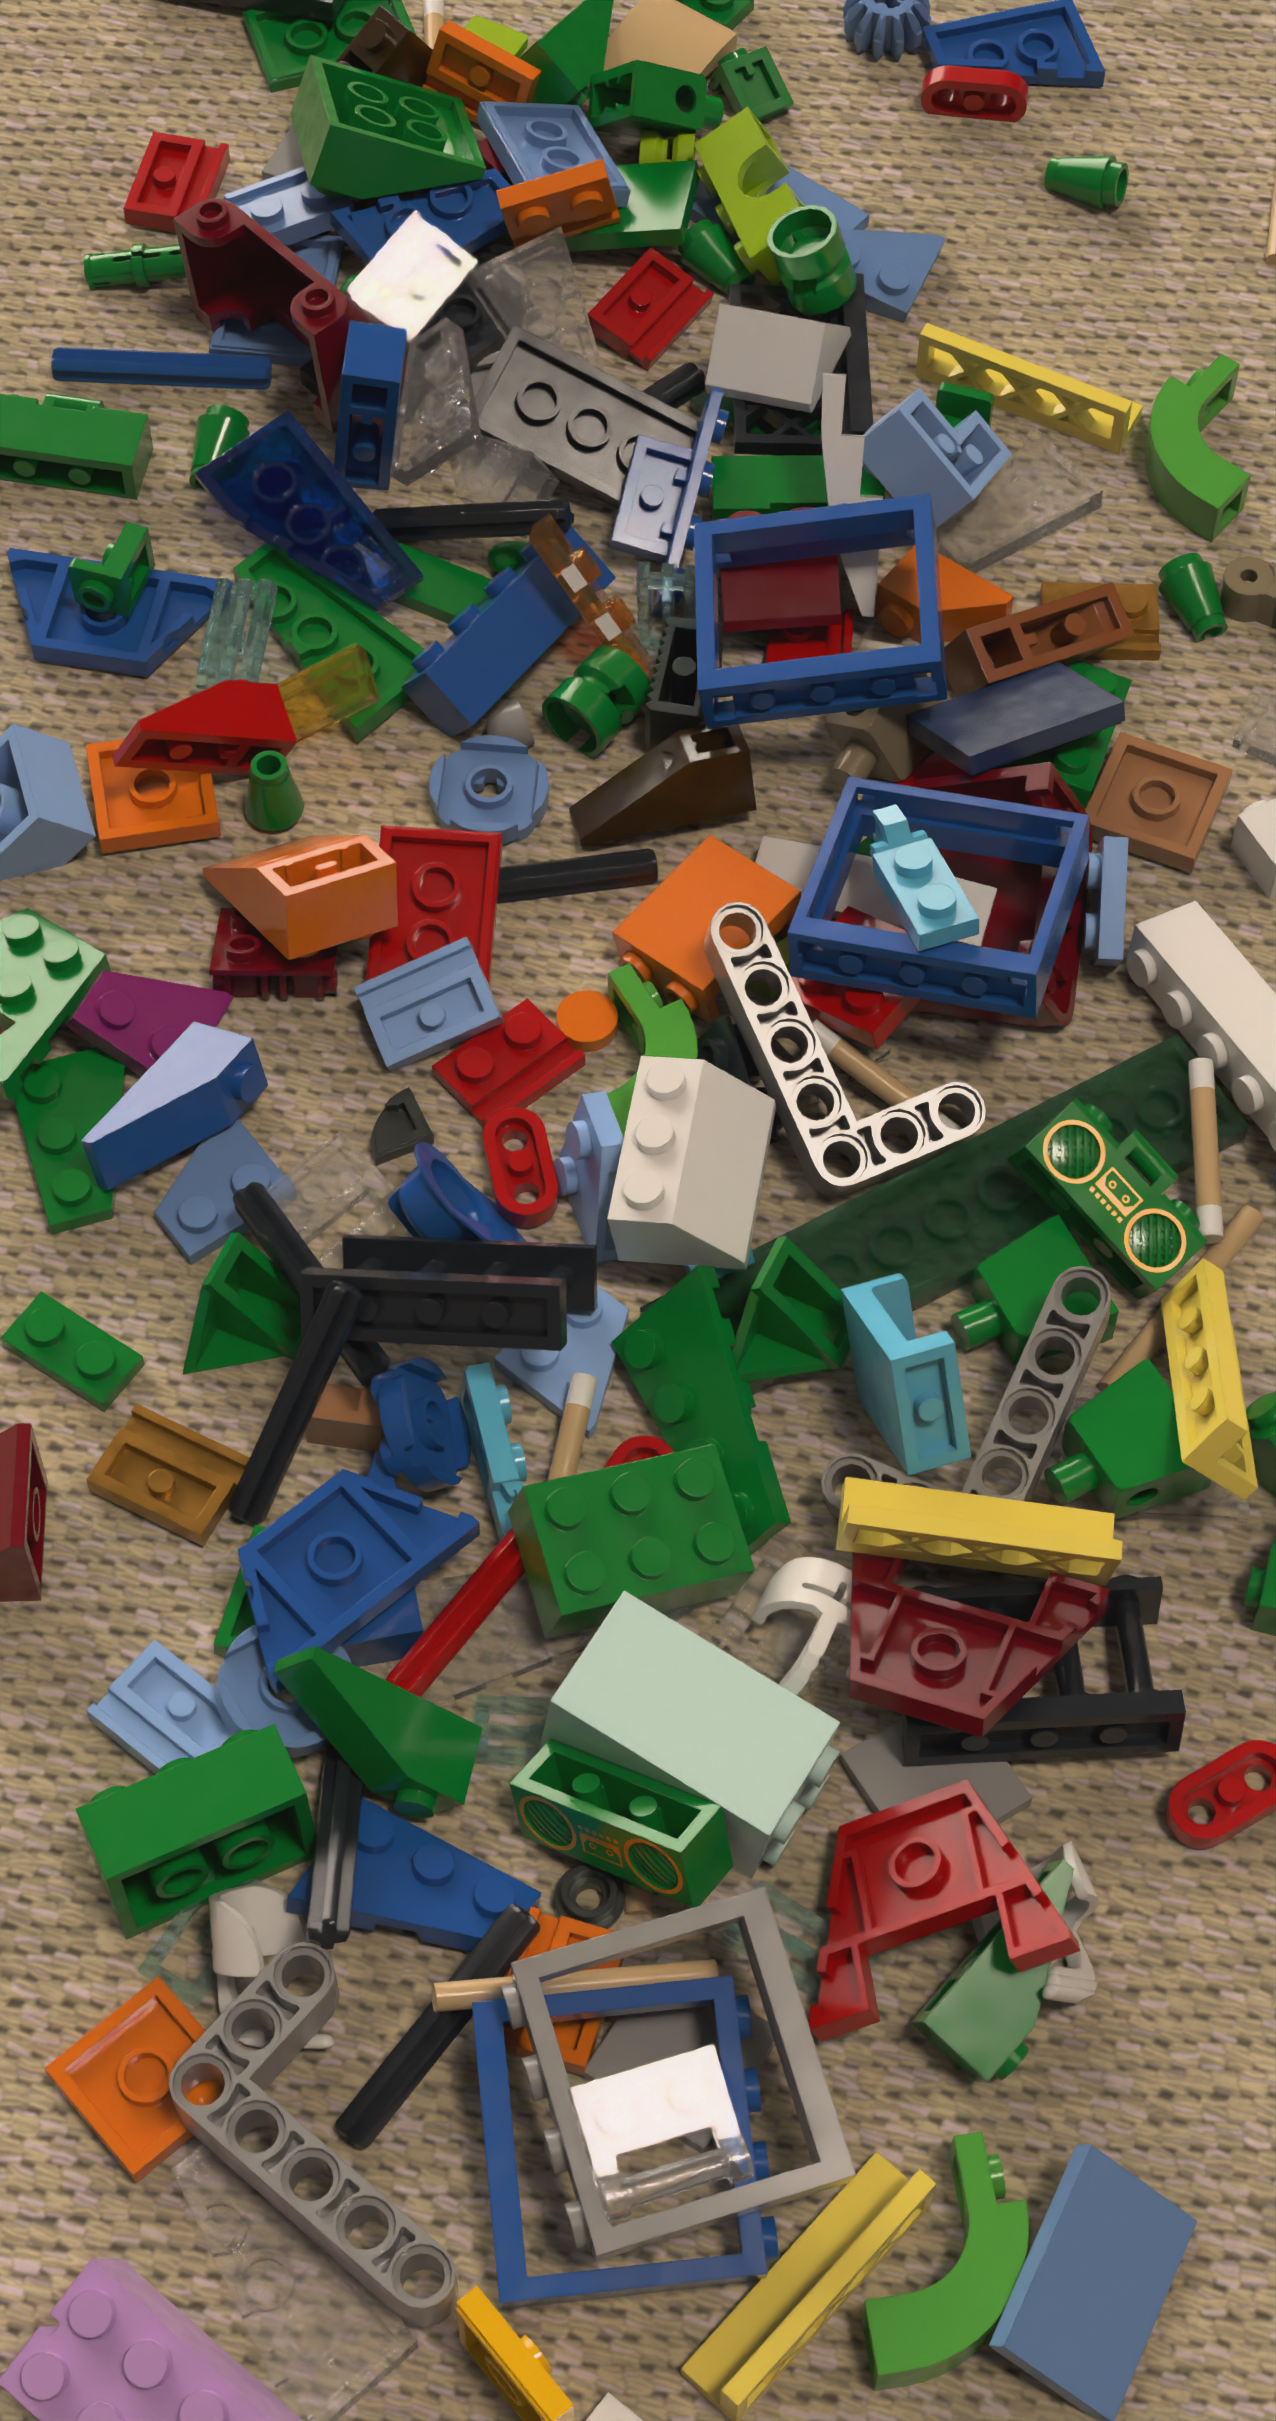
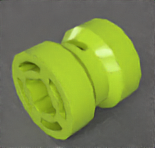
M642 129L639 164L696 160V148L694 146V143H696V132H679L672 137L663 136L659 130Z

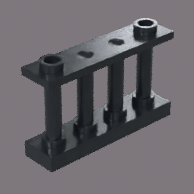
M345 1234L342 1237L343 1269L307 1267L299 1274L302 1338L306 1335L328 1284L334 1280L342 1281L358 1288L364 1296V1303L347 1338L348 1341L561 1351L567 1344L566 1310L595 1311L598 1308L597 1245Z
M1120 1575L1111 1578L1106 1586H1102L1110 1589L1108 1608L1105 1615L1093 1627L1116 1626L1127 1692L1086 1693L1077 1642L1054 1665L1058 1696L1021 1698L983 1737L904 1714L902 1730L904 1766L1179 1751L1186 1715L1182 1689L1161 1691L1154 1689L1143 1625L1158 1623L1163 1592L1161 1576L1136 1577ZM1046 1582L943 1588L921 1585L911 1589L1029 1622Z

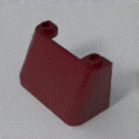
M209 198L175 217L173 221L196 319L212 332L221 327L220 320L240 319L243 320L244 327L252 332L274 318L311 349L320 394L312 403L315 419L330 432L335 433L338 425L341 377L350 321L370 324L376 322L342 291L235 204L227 200ZM406 356L404 360L402 386L406 383V380L408 378Z
M1051 762L993 769L975 776L963 773L917 779L915 782V787L1087 815L1084 807ZM1089 820V852H1092L1093 837ZM938 848L954 877L997 888L996 898L981 947L1030 955L1059 868ZM1086 869L1036 1019L921 999L910 1012L1036 1028L1069 1025L1074 1012L1088 889L1085 887Z

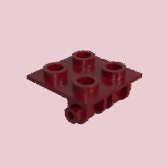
M235 907L221 908L209 969L210 975H213V990L227 992L234 998H257V976H261L262 998L270 999L271 976H279L281 999L288 1000L289 976H293L294 998H318V1000H325V994H337L338 972L335 969L338 945L320 950L317 954L310 957L288 960Z

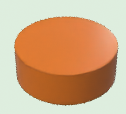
M592 990L574 992L564 998L558 1006L556 1027L567 1037V1042L575 1050L578 1051L580 1049L582 1052L597 1051L609 1045L617 1034V1008L609 997L600 992Z

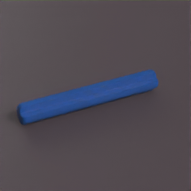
M57 347L53 350L51 359L53 378L58 381L263 390L268 389L272 382L271 359L267 356Z

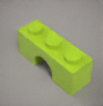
M746 107L694 143L703 162V165L697 169V172L713 197L719 195L722 203L717 205L715 209L728 231L732 235L738 234L741 241L736 243L734 248L750 273L759 269L774 286L782 280L767 243L769 229L786 212L805 205L787 183L765 195L773 184L788 175L790 171L771 134L749 107Z

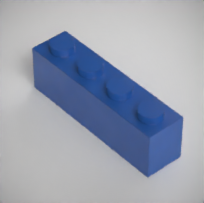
M571 525L566 534L552 536L536 535L519 552L525 561L515 571L510 566L506 567L484 587L483 590L489 597L481 606L477 608L474 603H471L447 625L453 634L442 645L437 640L433 641L411 661L410 664L416 672L401 688L442 733L452 738L472 727L616 578ZM573 563L588 583L575 593L560 573Z

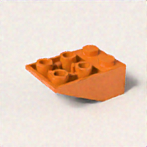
M367 835L307 836L202 868L203 876L288 960L310 957L317 954L320 950L352 940H364L371 937L374 933L398 926L396 862Z

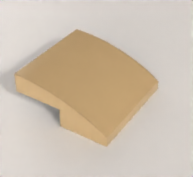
M640 0L608 38L603 71L634 60H641L707 77L719 66L718 61L722 57L736 50L737 32L676 0Z

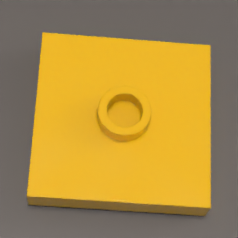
M475 2286L456 2302V2315L461 2345L521 2420L575 2421L573 2403L549 2375L553 2370L532 2340L526 2335L519 2338L478 2286Z

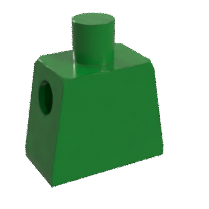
M634 60L591 75L588 121L594 131L641 137L642 129L659 130L663 136L674 137L679 132L698 133L701 132L702 128L716 129L720 126L723 119L724 104L721 98L706 95L707 80L704 75L646 61Z
M1059 1214L1044 1221L982 1261L975 1268L971 1295L977 1304L951 1315L954 1333L965 1350L998 1338L1013 1365H1017L1057 1277L1071 1267L1085 1266L1092 1268ZM1083 1291L1070 1294L1062 1303L1066 1310L1080 1316L1090 1314L1099 1306V1302L1093 1295ZM1112 1299L1109 1322L1100 1343L1113 1339L1119 1310ZM1050 1350L1042 1354L1039 1357V1359L1061 1354L1064 1352L1060 1350Z
M1149 1358L1139 1362L1072 1413L1066 1421L1061 1443L1067 1458L1044 1471L1046 1483L1052 1495L1060 1504L1066 1505L1091 1491L1103 1510L1107 1513H1114V1518L1116 1519L1200 1492L1210 1487L1212 1481L1182 1462L1173 1392Z

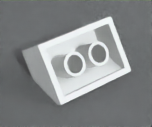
M652 1056L640 1057L607 1218L619 1261L687 1266L703 1265L714 1266V1268L747 1270L776 1111V1103L773 1098L705 1060Z

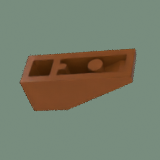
M1111 582L965 629L944 647L946 674L955 696L958 697L1056 662L1068 666L1076 661L1130 640L1135 634L1114 583Z

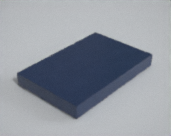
M1056 662L907 714L906 717L909 735L970 776H975L1118 725L1125 721L1124 701L1062 663Z

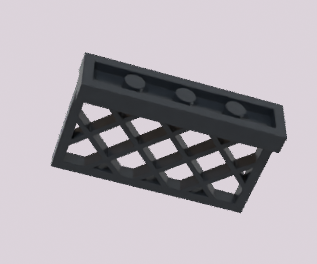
M856 273L858 279L857 286L850 299L839 308L829 311L816 321L850 327L851 336L832 373L846 374L842 434L863 435L873 425L864 275ZM729 285V305L741 307V305H763L772 311L771 313L809 319L791 306L784 286ZM732 398L734 454L823 455L821 436H813L804 430L805 427L815 420L821 422L822 399L817 402L812 413L802 412L791 420L775 409L777 406ZM760 418L778 429L772 434L746 433V428Z

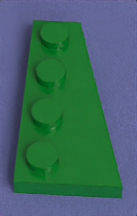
M275 535L233 568L235 584L357 743L411 699L401 686L416 672L410 663L424 648Z

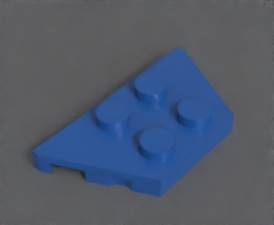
M9 548L7 553L34 660L148 677L227 598L226 580L153 569L129 617L107 611L96 612L76 603L74 600L68 567L75 557ZM82 559V560H86V561H90V562L102 564V561Z
M342 1469L238 1549L239 1562L271 1688L277 1694L286 1688L273 1673L278 1659L313 1646H317L329 1653L478 1537L480 1535L479 1521L474 1516L461 1512L457 1518L423 1505V1497L398 1488H381L373 1479Z

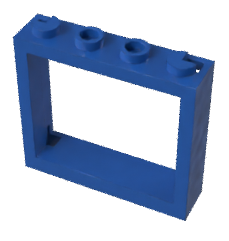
M930 493L694 523L697 684L707 728L948 700L937 531ZM915 545L921 644L719 668L717 569ZM931 672V677L915 678V674ZM721 697H733L731 701L719 702Z
M848 776L787 932L790 976L1036 1019L1089 859V815ZM858 794H863L861 800H858ZM896 804L906 817L910 832L924 830L928 838H932L936 847L940 849L1059 868L1030 955L958 942H950L918 952L908 934L831 921L862 837H873V833H875L873 810Z
M733 1975L544 1995L552 2022L712 2006L733 2189L770 2177L765 2141L752 2142L749 2113L761 2112L757 2068H743L740 2039L752 2038L750 2003L748 1995L735 1996ZM504 1999L472 2002L500 2310L757 2282L766 2278V2262L779 2261L778 2240L774 2216L761 2217L760 2210L736 2218L740 2254L527 2277L503 2028L512 2026Z

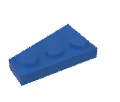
M1054 0L922 27L921 45L932 69L940 66H961L1006 70L1018 74L1027 84L1103 87L1105 69L1073 0Z
M494 168L486 170L483 179L432 187L430 192L401 200L397 194L379 198L378 206L351 212L349 207L330 211V225L390 295L397 300L508 231L496 190L511 185Z
M362 1797L351 1926L375 1931L376 1924L417 1932L421 1941L471 1952L507 1906L512 1904L518 1905L528 1913L531 1906L538 1907L542 1892ZM313 1862L288 1895L286 1912L308 1916Z

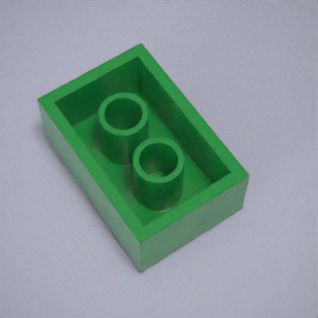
M715 1443L522 1486L508 1511L545 1639L601 1626L623 1591L628 1592L657 1611L663 1612L735 1595L755 1571Z
M275 1724L258 1731L250 1729L238 1732L229 1737L222 1746L192 1759L179 1758L170 1761L162 1766L155 1775L127 1787L114 1786L96 1794L89 1803L76 1808L95 1867L126 1940L209 1904V1897L217 1892L253 1885L314 1858L316 1831L307 1793Z

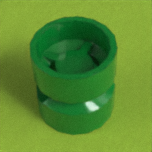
M816 205L801 206L786 212L774 222L769 229L767 243L791 306L801 313L814 315L837 309L848 301L856 290L858 279L848 251L845 248V242L834 213L826 207Z
M608 645L599 646L574 671V677L566 678L542 703V714L553 734L566 743L581 728L590 733L592 736L578 751L587 757H596L621 732V726L628 725L645 708L651 684L642 668L629 655Z

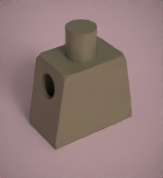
M863 639L856 652L901 647L902 645ZM927 673L915 674V678L928 677ZM939 700L826 714L825 726L842 751L829 771L832 780L842 788H844L848 776L867 779L869 776L893 782L906 780L931 750L908 734L906 715L944 701Z

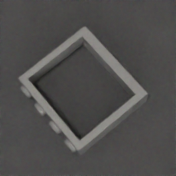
M765 1886L511 1962L510 1974L513 1983L501 1987L507 2007V2014L513 2030L526 2026L534 2055L522 2058L527 2083L534 2102L547 2098L555 2125L553 2128L543 2130L547 2152L555 2175L566 2171L569 2173L576 2201L564 2204L568 2224L572 2230L576 2248L590 2245L594 2262L738 2218V2216L757 2210H763L849 2183L855 2177L856 2173ZM737 1923L812 2164L612 2226L540 1983Z

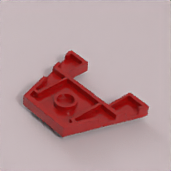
M967 1779L839 1826L826 1908L831 1913L827 1945L819 1949L816 1972L822 1979L818 2005H811L808 2020L810 2031L821 2042L880 2022L869 1963L871 1955L997 1910L1000 1913L1009 1959L1019 1972L1081 1951L1078 1940L980 1795Z

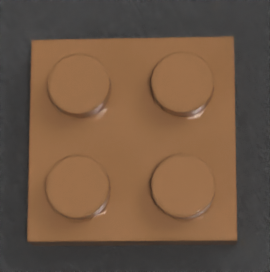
M1120 732L1085 809L1087 815H1089L1093 840L1101 842L1104 836L1129 837L1128 852L1192 873L1230 784L1233 769Z

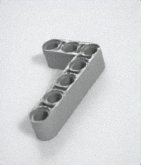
M738 901L727 903L717 910L704 938L703 947L706 958L768 1095L775 1100L777 1115L806 1179L815 1191L829 1197L845 1196L955 1151L968 1143L984 1122L986 1108L979 1092L970 1085L960 1082L942 1085L856 1121L764 917L752 905ZM727 926L739 927L749 936L750 945L741 949L731 948L722 941L719 930ZM753 982L765 983L773 990L776 1002L767 1006L755 1004L746 995L745 986ZM780 1038L790 1039L799 1047L802 1056L801 1060L793 1063L782 1062L773 1054L771 1042ZM803 1095L818 1097L826 1105L827 1117L817 1121L806 1118L798 1109L797 1098ZM951 1104L960 1108L966 1118V1128L955 1130L945 1126L939 1119L938 1106ZM891 1127L904 1132L909 1140V1152L897 1154L886 1149L881 1140V1130ZM833 1151L846 1155L853 1166L852 1176L838 1178L831 1175L824 1167L823 1155Z
M1085 1266L1071 1267L1062 1272L1053 1283L961 1493L1030 1502L1109 1322L1111 1313L1110 1286L1103 1274L1094 1268ZM1083 1291L1093 1295L1099 1302V1306L1090 1314L1080 1316L1066 1310L1062 1303L1070 1294ZM1060 1350L1068 1354L1074 1363L1063 1374L1052 1375L1042 1371L1036 1362L1045 1352ZM1024 1409H1034L1045 1416L1047 1424L1038 1433L1026 1435L1016 1431L1010 1424V1421L1017 1412ZM856 1453L842 1454L831 1460L823 1470L821 1479L826 1506L837 1519H839L841 1500L836 1497L835 1490L840 1481L846 1477L858 1476L866 1480L944 1490ZM1006 1468L1018 1474L1021 1484L1010 1494L997 1495L987 1490L984 1485V1479L993 1470ZM944 1565L960 1573L975 1577L994 1572Z
M300 1942L289 1945L272 1959L178 2060L172 2069L169 2088L178 2118L188 2131L399 2317L413 2326L430 2327L440 2324L451 2315L458 2299L459 2290L453 2258L442 2245L264 2092L271 2082L332 2017L339 2003L340 1993L333 1960L326 1950L314 1943ZM300 1975H316L324 1981L320 1989L309 1996H295L287 1991L290 1982ZM263 2027L274 2033L270 2043L259 2050H245L237 2045L241 2035L251 2028ZM216 2081L224 2086L222 2094L212 2104L201 2106L187 2101V2096L191 2089L200 2082ZM266 2127L276 2131L278 2134V2138L273 2146L266 2151L252 2153L240 2147L241 2140L252 2129ZM311 2174L324 2175L333 2182L329 2192L318 2200H302L294 2194V2189L298 2182ZM368 2221L378 2222L388 2230L384 2241L377 2247L368 2250L358 2249L348 2241L350 2233L360 2223ZM423 2269L433 2270L444 2279L440 2290L432 2297L425 2299L414 2298L403 2289L407 2278L414 2272Z

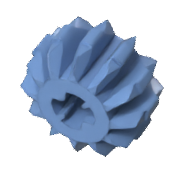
M846 0L843 7V30L846 34V41L854 42L857 54L872 48L876 62L883 56V52H890L891 56L899 62L904 50L917 54L922 41V27L931 25V4L929 0Z

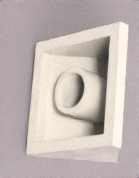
M719 304L705 382L706 393H710L712 387L724 390L723 396L812 413L822 394V374L833 372L851 336L850 327Z

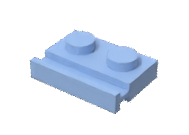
M467 937L354 987L384 1063L390 1071L412 1064L504 1023L482 967L479 965L474 953V948Z
M155 1639L108 1687L109 1692L97 1705L93 1703L86 1710L89 1720L155 1774L168 1762L179 1758H195L222 1746L233 1735L220 1716L216 1703L215 1687Z

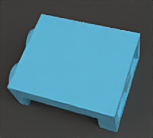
M900 1273L841 1289L858 1397L863 1409L907 1475H913L972 1458L955 1342L947 1331L916 1339L909 1286L905 1277Z

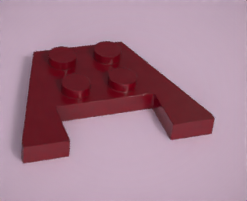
M852 1552L849 1698L983 1737L1105 1615L1108 1608L1110 1589L1050 1572L1029 1622H1025L898 1585L909 1561L907 1559Z

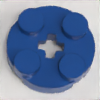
M416 1357L392 1365L386 1372L375 1375L370 1384L371 1394L380 1411L382 1428L385 1438L380 1442V1454L385 1468L393 1476L405 1474L409 1481L422 1491L434 1492L459 1484L463 1479L456 1476L457 1470L469 1467L471 1458L470 1433L458 1396L446 1400L443 1391L437 1384V1382L447 1379L445 1374L431 1360L424 1357Z

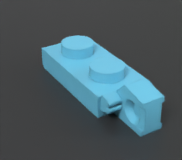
M896 804L873 810L872 815L875 818L873 839L876 842L870 844L873 874L918 952L978 935L979 917L932 838H928L924 830L911 833L906 817Z
M490 1362L467 1366V1369L464 1370L460 1399L466 1416L488 1508L492 1511L500 1542L512 1528L508 1511L524 1484L523 1482L527 1480V1469L521 1444L519 1442L510 1444L506 1424H510L512 1421L511 1404L505 1385H495Z

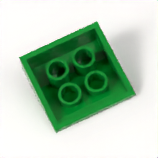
M310 55L290 114L309 185L314 186L317 191L332 198H343L345 195L359 199H367L483 179L486 166L461 98Z

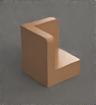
M327 1384L305 1431L307 1443L370 1452L380 1451V1442L385 1438L382 1428L380 1411L371 1394V1387L363 1386V1388Z

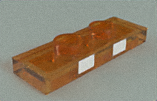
M549 513L532 526L529 536L530 543L601 643L617 648L629 655L645 673L649 670L651 656L630 628L636 624L634 616L619 595L615 594L611 598L608 597L596 580L602 576V573L594 558L583 546L575 550Z

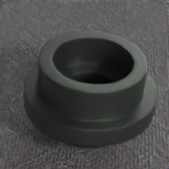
M588 1863L569 1869L557 1883L555 1889V1908L559 1917L562 1915L608 1929L618 1921L624 1909L625 1893L620 1879ZM593 1889L602 1895L603 1902L596 1909L586 1910L581 1908L576 1902L577 1896L584 1890Z

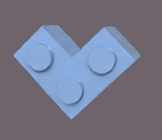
M920 387L875 422L863 434L865 435L862 466L866 472L873 478L878 479L893 498L930 493L936 528L973 501L1012 455L976 410L953 428Z

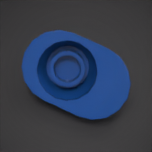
M423 1141L415 1145L414 1155L418 1165L391 1194L388 1200L390 1210L412 1237L526 1242L518 1230L499 1214L496 1204L468 1182L443 1153L433 1145Z

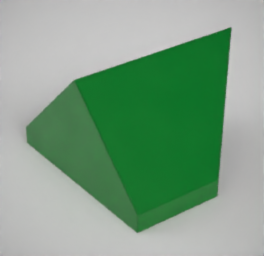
M239 1232L230 1234L201 1286L182 1375L279 1357H288L294 1360L304 1339L302 1338L301 1304L299 1297L273 1261Z
M787 1236L777 1238L748 1295L736 1334L737 1345L732 1347V1354L741 1381L751 1382L839 1369L842 1367L850 1351L841 1290Z

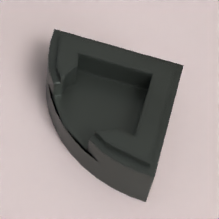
M410 1087L398 1092L387 1101L385 1109L375 1123L371 1134V1147L376 1166L414 1152L415 1145L422 1141L431 1145L434 1144V1135Z

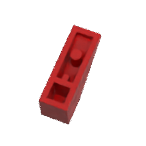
M243 679L225 680L138 720L112 758L115 767L250 775L251 761L258 753L271 750L279 752L286 757L297 743V739L277 684L250 682Z

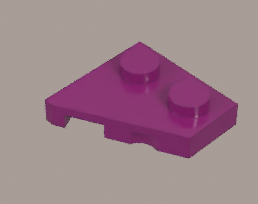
M103 970L71 1016L66 1027L142 1077L194 1021L216 1027L234 997L224 991Z

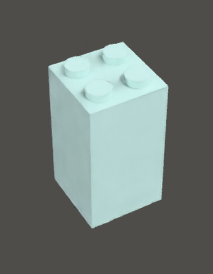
M623 1591L550 1700L539 1749L551 1738L722 1806L734 1865L733 1869L752 1879L763 1860L774 1867L776 1866L796 1832L794 1829L805 1809L811 1810L831 1776L829 1773L841 1751L831 1746L840 1722L633 1595Z

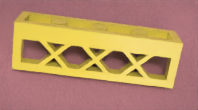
M926 323L920 333L916 368L917 377L937 385L946 382L989 392L994 395V407L1119 454L1141 418L1143 405L929 323Z
M1203 1258L1161 1299L1181 1459L1183 1463L1241 1499L1246 1500L1258 1488L1234 1329L1231 1324L1223 1270Z
M846 1477L841 1492L836 1550L1047 1579L1050 1572L1098 1586H1106L1122 1561L1123 1541L1113 1539L1114 1513Z
M876 2151L855 2177L839 2192L783 2254L779 2261L767 2272L766 2278L761 2279L681 2367L680 2374L731 2421H740L929 2209L936 2183L920 2169L909 2180Z

